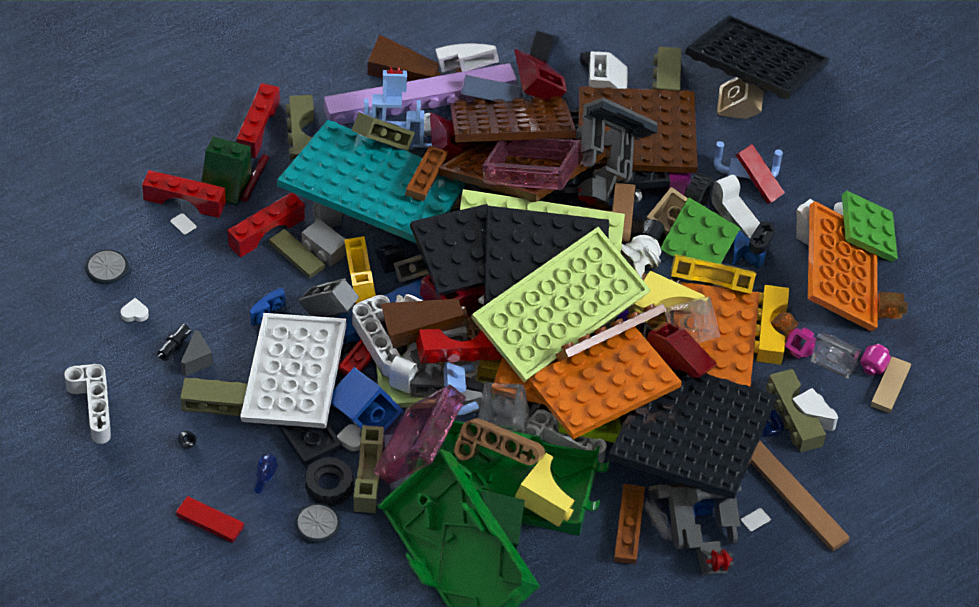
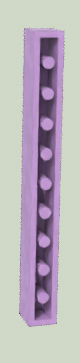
M508 63L407 82V92H402V108H386V116L416 111L417 100H421V110L450 105V103H454L456 100H465L467 102L483 99L461 93L465 74L515 85L517 79L511 64ZM383 86L324 97V111L327 120L340 125L354 123L358 112L364 113V99H368L369 110H372V94H383Z

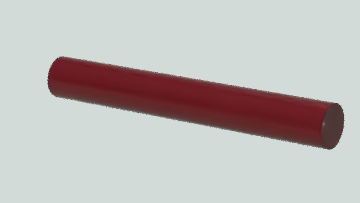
M263 154L240 197L243 202L248 201L269 160L268 155Z

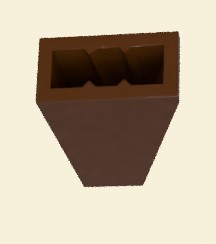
M382 35L378 36L368 60V75L383 78V70H390V67L394 71H397L399 67L400 71H407V82L442 76V72H439V63Z
M459 299L381 304L393 349L415 343L419 330L441 329L444 332L466 326L464 319L468 318L465 306H460Z

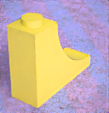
M649 271L644 282L651 291L630 306L628 310L629 315L636 311L642 314L644 313V307L654 303L655 306L664 304L666 310H685L699 315L706 296Z
M546 453L543 459L538 462L521 483L515 498L525 500L524 507L559 527L563 520L568 521L574 511L571 507L575 500L566 495L555 483L550 471L553 456Z

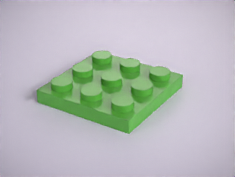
M845 191L842 194L846 241L890 262H894L898 257L893 212L856 194Z
M687 198L660 249L661 252L671 258H674V254L721 264L740 227L693 199Z

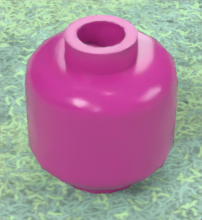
M880 344L868 346L860 359L863 371L871 376L883 374L891 360L889 350Z

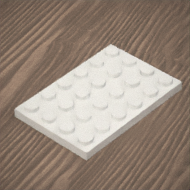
M264 313L241 412V421L326 428L347 325L346 319Z

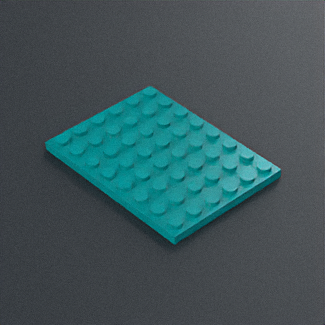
M330 120L325 122L277 180V186L414 243H416V240L410 228L411 221L449 213L462 195L463 189L465 190L468 187V184L455 179L450 180L438 174L424 201L406 196V188L422 158L406 150L367 138L352 131V129Z

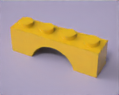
M364 236L344 239L352 287L359 296L355 302L356 304L375 296Z
M674 254L670 275L673 277L712 283L750 294L752 293L756 276L754 271Z
M765 285L763 293L760 292L759 294L761 309L758 308L757 321H760V325H756L755 337L759 338L758 341L755 340L754 353H757L756 362L778 365L782 363L785 336L778 333L772 327L771 322L786 315L789 288Z

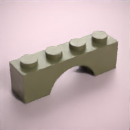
M313 95L289 96V104H286V116L290 115V118H287V130H291V133H288V145H292V148H289V159H293V161L313 138L302 132L306 125L314 122Z
M790 369L770 374L766 390L771 394L778 395L775 409L777 412H780L783 425L791 434L793 445L797 446L800 453L823 447L826 433L819 419L803 415L793 404L792 399L799 395L801 387L794 370Z
M362 425L359 468L354 491V512L376 513L384 445V427Z

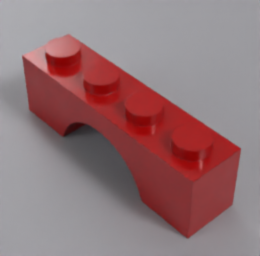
M260 84L236 138L237 143L250 146L251 158L256 159L262 146L263 134L268 118L270 116L274 117L279 107L280 87Z
M148 170L142 183L143 200L163 204L167 199L179 198L193 204L200 214L220 218L226 204L225 188L151 170Z
M291 192L228 229V246L241 258L256 249L261 238L272 228L285 225L290 229L305 220V204Z
M441 329L419 330L416 340L420 363L502 359L500 352L481 329L479 334L469 341L453 340L447 337Z

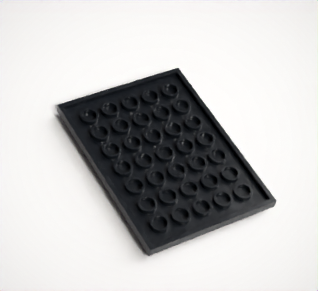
M671 369L681 380V387L630 411L609 453L608 460L734 500L776 404L778 395L751 388L748 385L738 384L728 379L715 377L708 373L694 378L688 376L684 371Z

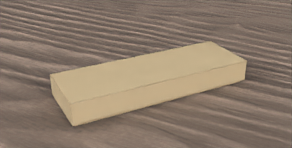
M895 357L891 358L871 402L872 407L891 413L910 370L911 363Z

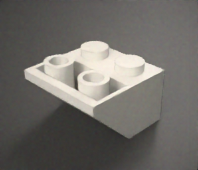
M591 52L589 86L593 88H627V66L611 53Z

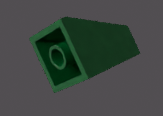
M213 136L205 150L201 182L225 188L226 203L238 206L241 200L240 197L252 176L250 146Z
M482 490L480 497L514 548L517 549L525 500Z

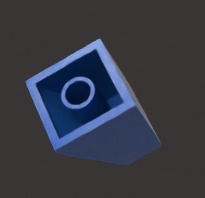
M355 367L333 390L331 404L353 424L358 426L361 431L362 425L384 427L385 431L403 411L379 385Z

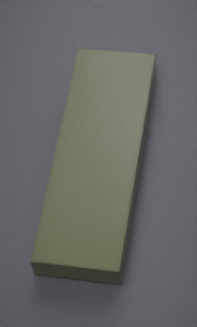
M285 229L269 239V244L309 279L325 269V264Z

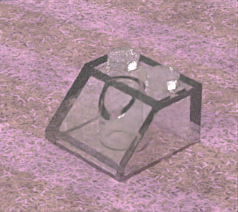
M710 296L699 297L665 307L668 323L685 329L697 343L721 337Z
M823 332L817 336L811 362L849 379L859 362L862 349L842 341L836 336Z
M485 383L478 418L510 431L526 433L530 411L524 385Z

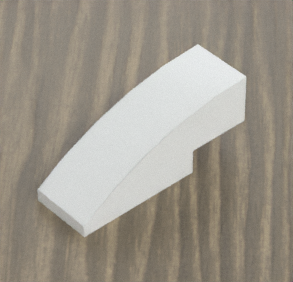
M458 44L436 49L442 72L459 67L464 72L499 62L496 46Z

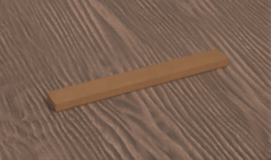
M759 441L750 462L754 468L832 552L847 543L850 539L847 533L764 444Z

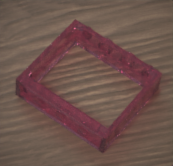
M540 138L512 140V143L506 144V140L499 141L482 165L483 184L563 190L581 160L580 140ZM508 156L564 160L560 168L504 164Z
M449 384L410 405L373 472L388 484H391L431 464L466 397ZM411 412L415 416L411 418L409 413ZM420 433L415 445L413 446L418 434Z

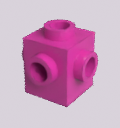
M805 327L803 330L795 328L787 336L785 347L790 349L789 353L797 358L808 357L815 352L818 339L813 337L815 333ZM803 339L806 340L804 346L801 344Z

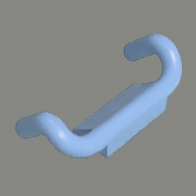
M721 141L717 142L714 155V167L716 170L726 175L733 174L738 177L750 178L737 158H731L730 167L722 165L724 143ZM776 150L771 170L774 177L780 171L783 154L781 150Z
M446 362L443 365L445 399L450 411L455 415H464L479 409L476 401L458 407L454 399V394L466 391L465 374L475 370L473 362L461 367L451 362Z

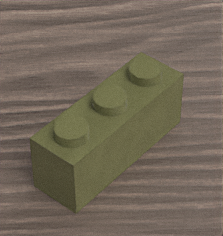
M659 46L658 54H654L653 65H656V68H653L652 79H656V82L652 83V90L680 91L681 48Z
M358 112L352 131L367 138L407 151L415 132L402 126Z
M184 378L180 398L181 410L241 416L248 384Z

